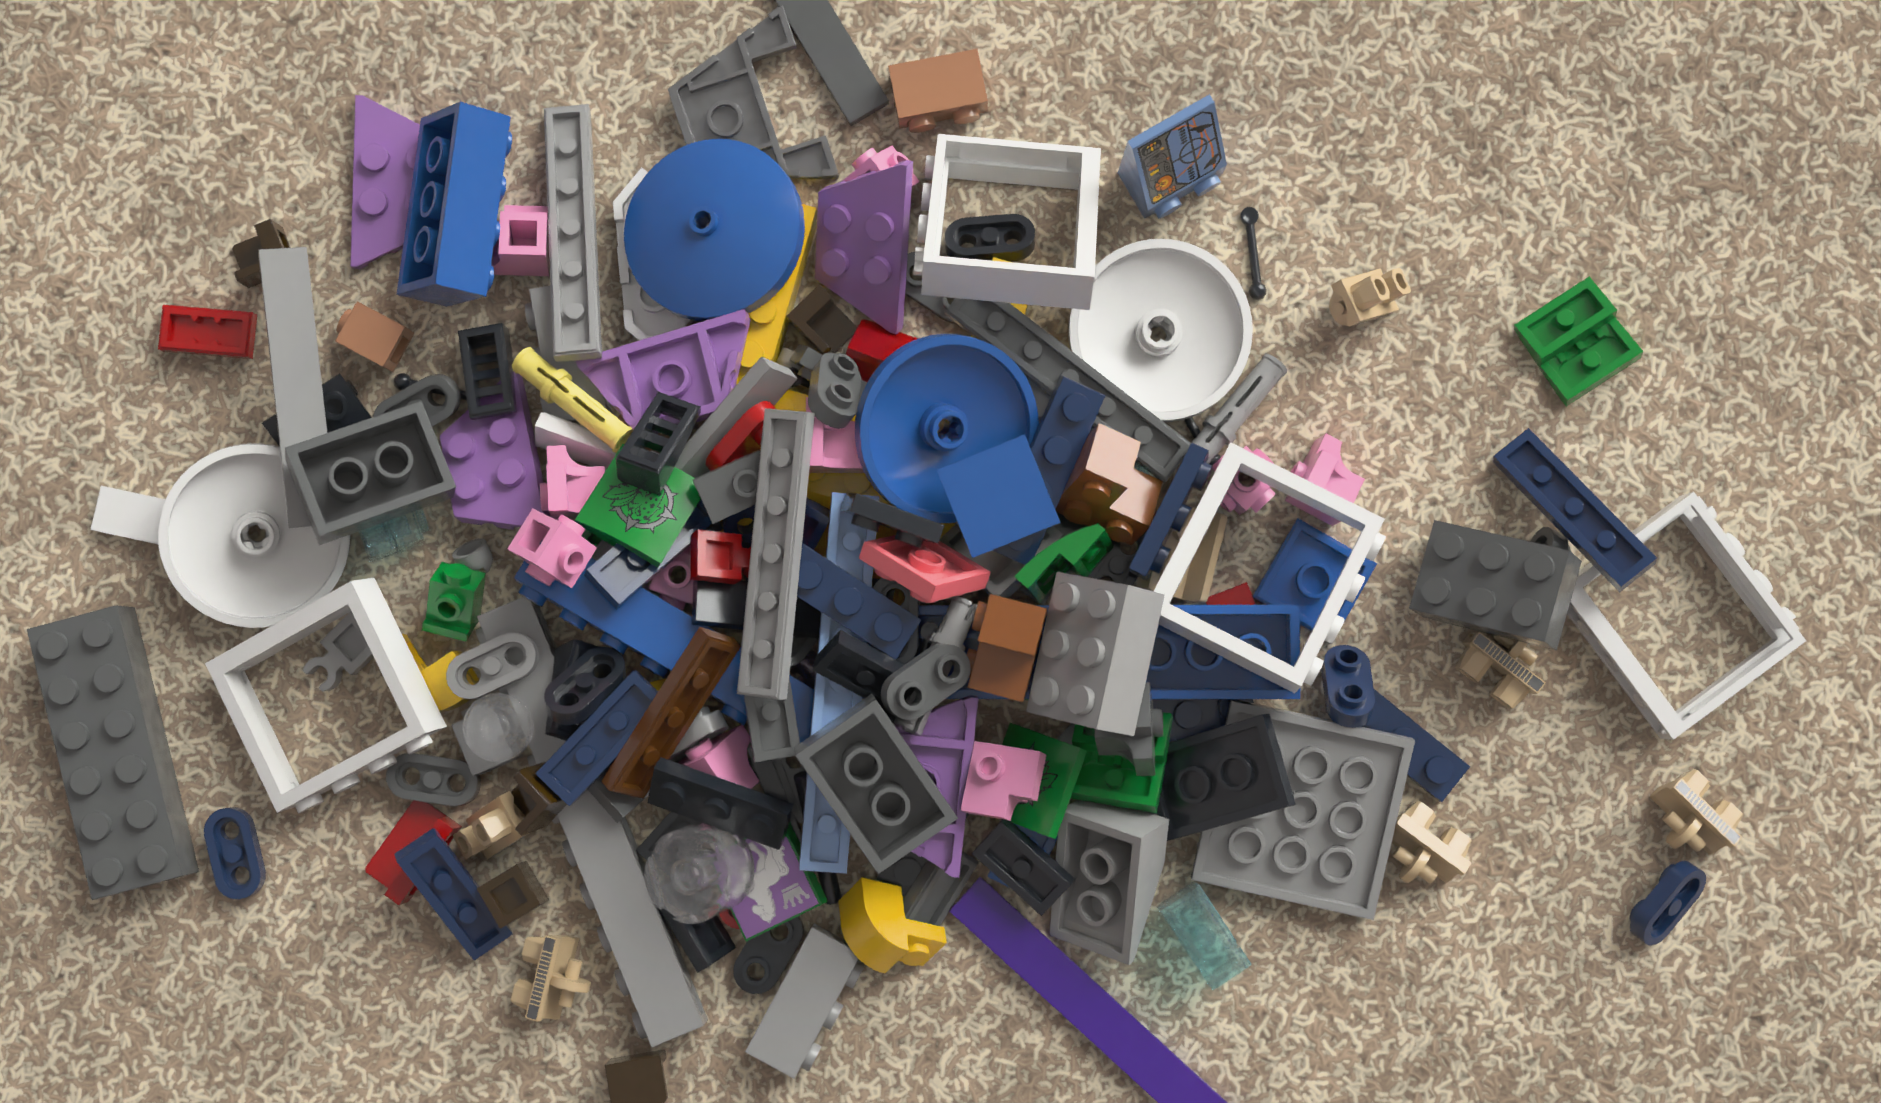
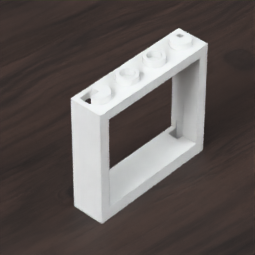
M938 134L935 156H926L925 179L932 180V183H923L921 210L929 211V214H920L917 242L925 243V247L915 248L913 275L922 276L921 295L1090 310L1095 277L1101 148ZM948 178L1078 190L1073 268L940 256Z
M1230 442L1154 589V592L1165 594L1159 625L1293 693L1300 689L1303 682L1311 686L1324 662L1316 657L1323 642L1326 641L1332 644L1345 620L1337 615L1344 600L1346 599L1353 603L1365 580V577L1358 574L1365 558L1374 561L1386 536L1378 533L1385 519ZM1238 470L1361 531L1294 667L1170 604Z
M1694 492L1679 496L1633 530L1632 533L1644 543L1676 518L1680 517L1772 638L1769 642L1675 711L1583 589L1584 586L1601 575L1591 563L1579 570L1567 615L1660 739L1674 740L1806 642L1799 632L1800 628L1793 621L1796 616L1788 608H1781L1771 595L1773 587L1769 580L1760 571L1753 570L1743 558L1745 550L1741 543L1732 534H1725L1715 521L1717 513L1713 506L1707 507L1700 496L1697 497Z
M375 578L350 581L205 663L277 813L295 807L299 814L323 803L324 800L321 794L332 789L334 794H337L361 782L358 774L367 769L370 770L371 774H375L396 764L395 754L404 749L407 750L408 754H412L428 747L433 742L430 735L447 727ZM352 611L408 727L299 785L245 670Z

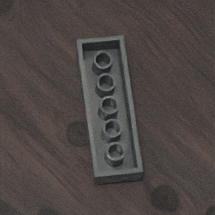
M115 605L27 629L91 899L108 897L198 873L199 868L135 607Z

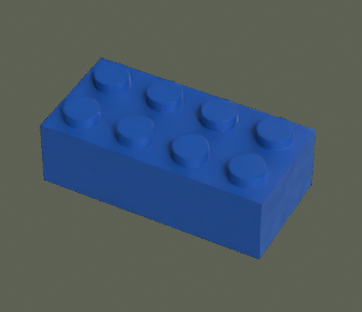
M458 102L421 118L396 295L445 307L487 297V291L491 288L494 280V268L491 265L493 247L496 245L500 235V223L497 221L499 202L506 191V178L503 176L505 158L512 146V134L509 132L511 116L464 102Z

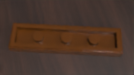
M702 627L698 628L602 779V783L609 791L644 799L650 790L653 771L661 757L669 760L741 648V645L733 637Z

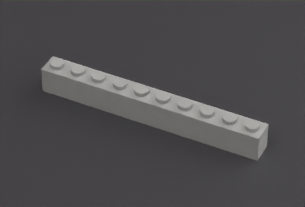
M522 597L477 616L481 627L476 629V635L481 645L505 633H522L530 637L537 645L539 660L535 670L525 678L499 689L503 697L509 695L515 712L510 714V718L520 739L526 737L532 755L527 758L529 766L547 762L566 741L545 734L547 711L544 693L552 682L555 650L557 647L540 606ZM518 647L511 649L508 655L509 661L513 665L519 664L523 660L522 650ZM587 790L572 806L566 805L552 821L554 824L561 823L567 837V840L562 842L566 858L572 867L578 865L584 879V883L580 884L583 900L589 910L596 909L602 925L597 927L600 942L607 953L611 951L614 953L619 969L614 971L618 986L624 996L631 995L637 1011L632 1013L635 1028L641 1039L648 1037L651 1047H655L704 1026L708 1018L674 934L653 899L651 892L655 888L642 856L636 851L638 846L626 817L616 823Z

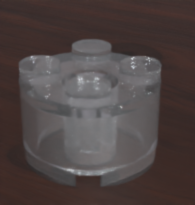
M699 821L663 835L656 842L657 845L652 855L647 858L645 865V883L653 903L660 910L665 909L675 916L674 920L685 924L701 923L734 908L753 891L755 886L754 859L746 840L741 836Z

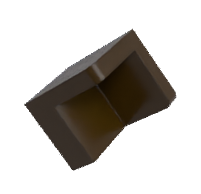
M272 219L254 225L258 236L235 244L232 248L240 270L234 272L237 282L247 288L261 284L258 250L291 248L283 227Z
M820 284L787 315L790 324L821 355L836 353L853 337L857 326L834 304L832 296Z
M546 762L520 769L514 775L518 785L511 791V794L514 797V804L526 816L515 828L521 836L547 827L567 805L535 774Z
M527 861L516 864L477 888L500 929L549 901Z
M665 1049L611 1058L605 1064L610 1102H666L668 1093L663 1062L667 1059Z

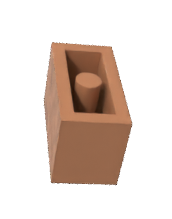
M978 49L888 65L899 129L909 127L911 133L925 132L936 127L935 122L953 119L954 124H967L979 120L980 113L987 112L988 99Z

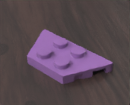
M355 95L350 267L353 269H362L368 266V263L391 252L394 254L403 249L420 125L363 95Z
M910 160L899 162L895 166L877 172L872 171L859 175L857 178L847 182L841 181L826 186L818 192L815 279L884 329L894 334H897L902 329L904 321L913 161Z
M745 309L603 351L602 358L576 360L577 367L599 389L600 393L621 414L632 429H635L658 392L701 406V413L697 422L706 420L736 386L750 325V317ZM663 414L659 417L675 424L680 422V420ZM654 430L652 431V433H655V434L660 433V432H657V431H654Z
M515 372L514 384L517 412L471 420L469 418V410H467L440 435L442 452L456 485L454 496L451 498L453 514L462 523L476 525L491 523L498 528L514 530V527L521 528L532 508L550 517L549 511L541 510L540 483L544 482L537 447L535 446V436L522 376ZM503 393L480 398V406L504 402Z
M972 695L933 709L921 736H916L902 730L903 726L901 728L895 726L958 817L957 820L911 852L929 860L951 877L958 878L960 875L966 813L960 810L973 751L978 697Z

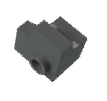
M1150 682L1145 683L1134 736L1095 729V742L1099 755H1119L1128 759L1135 767L1136 776H1156L1155 737H1163L1162 708L1154 709Z

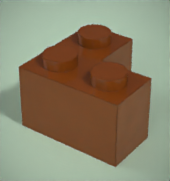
M1098 423L1085 441L1056 507V512L1064 515L1067 520L1076 524H1084L1086 526L1099 524L1106 530L1111 540L1127 543L1132 546L1149 529L1152 523L1163 481L1134 468L1141 444L1140 441Z
M990 594L988 603L979 601L972 630L980 631L978 638L980 642L977 650L969 648L967 652L970 661L968 688L1024 702L1048 610Z

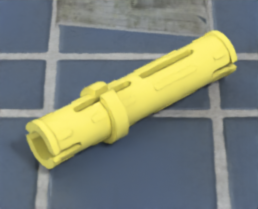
M531 347L523 349L514 359L512 364L513 371L520 374L540 390V397L548 404L556 403L583 427L607 444L613 452L617 453L622 444L626 443L634 429L624 424L598 401L572 382V375L566 370H557Z

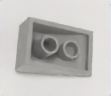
M1076 800L1068 805L1058 831L1056 862L1075 879L1071 886L1052 905L1049 935L1127 965L1134 962L1165 862L1169 819L1146 811L1083 800Z

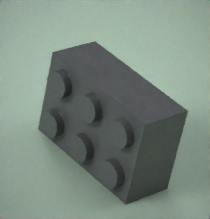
M422 401L285 447V461L319 545L451 499L456 490V485Z
M1434 520L1409 609L1431 620L1557 651L1582 561L1569 550Z
M873 694L794 747L795 756L878 874L958 819Z

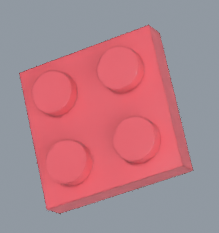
M895 535L864 541L859 555L860 560L875 568L874 572L879 577L896 581L909 589L910 595L913 598L925 603H935L942 599L962 596L965 593L985 589L991 571L941 541L939 543L923 541L922 547L918 548L895 540Z

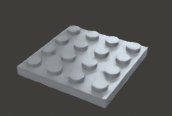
M1230 699L1224 726L1261 714H1270L1296 805L1200 832L1191 879L1374 920L1415 740L1411 737L1365 727L1348 728L1324 718Z

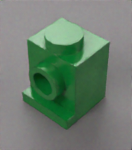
M441 562L429 581L426 618L422 623V631L466 642L479 622L477 616L481 615L486 573L470 569L463 564Z

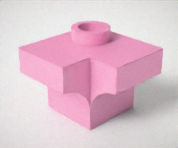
M504 205V211H500L499 239L493 247L491 265L494 268V275L549 276L547 206Z
M806 397V412H811L808 406V397ZM814 417L809 473H864L856 450L855 421H850L845 428L837 429L825 425Z
M1325 434L1314 441L1304 462L1298 461L1292 468L1291 473L1354 503L1365 479L1349 471L1343 464L1340 456L1342 442ZM1289 495L1285 499L1291 505L1331 526L1341 522Z
M566 445L547 446V483H540L541 510L549 511L551 518L558 520L560 515H564L574 521L605 473V466H581L569 457Z
M743 725L724 732L711 741L709 738L699 741L700 744L685 752L687 756L678 762L679 764L752 789L759 782L748 762L747 748L750 743V735Z
M974 741L960 811L1011 821L1012 813L1018 802L1027 803L1028 800H1038L1046 754L1040 751Z

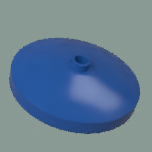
M709 139L694 142L671 152L661 159L645 175L634 192L627 210L624 226V245L628 264L642 289L654 301L678 316L703 322L743 309L750 313L774 297L787 282L796 267L801 254L805 233L803 206L790 177L778 163L760 149L730 139Z
M959 334L930 335L911 341L894 351L871 375L857 407L855 444L860 464L867 479L874 489L892 506L937 523H955L957 519L937 470L1024 434L1030 445L1039 425L1037 404L1032 388L1022 370L1007 354L994 345ZM943 419L944 427L940 432H938V424Z

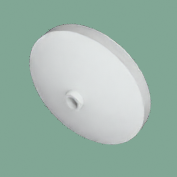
M1172 239L1138 241L1121 247L1102 259L1095 266L1090 310L1071 309L1068 327L1070 350L1164 423L1180 421L1198 415L1215 405L1227 394L1240 377L1247 363L1253 333L1250 306L1234 274L1218 258L1206 250ZM1155 327L1162 328L1166 333V339H1160L1158 342L1153 341L1150 338L1151 329Z
M247 443L229 446L212 452L197 461L180 476L167 495L162 507L158 526V545L160 557L170 581L181 596L194 608L226 624L238 627L262 628L276 624L332 591L346 565L350 535L319 545L312 526L289 528L280 447L262 443ZM252 525H258L260 529H265L266 537L263 540L254 541L249 537L248 531Z

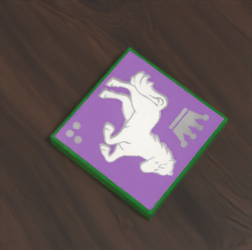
M790 821L786 838L780 850L743 838L706 857L745 941L751 940L828 902L814 871L799 870L801 844Z

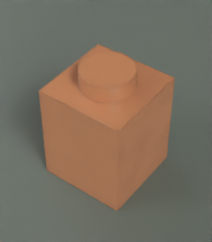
M357 301L353 309H347L341 316L336 329L339 335L335 342L394 372L415 333L400 323Z

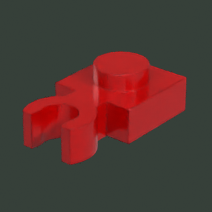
M696 530L691 534L690 580L736 584L742 580V573L748 578L751 547L742 548L741 534Z

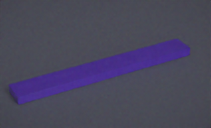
M981 876L951 907L950 913L1158 1103H1228Z

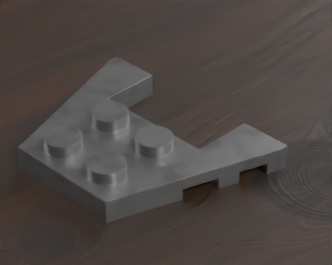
M783 6L774 9L768 14L767 18L752 29H747L737 37L736 41L716 56L712 55L669 87L668 92L686 145L709 139L740 141L752 145L769 155L790 178L833 179L839 177V173L826 135L780 149L752 65L753 62L796 49Z

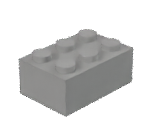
M1056 572L1026 712L1098 730L1134 736L1165 594L1131 585Z

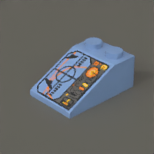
M1210 94L1127 141L1118 175L1144 219L1156 213L1158 219H1161L1182 206L1180 198L1195 191L1198 197L1202 196L1221 183L1218 177L1223 174L1227 162L1215 102Z

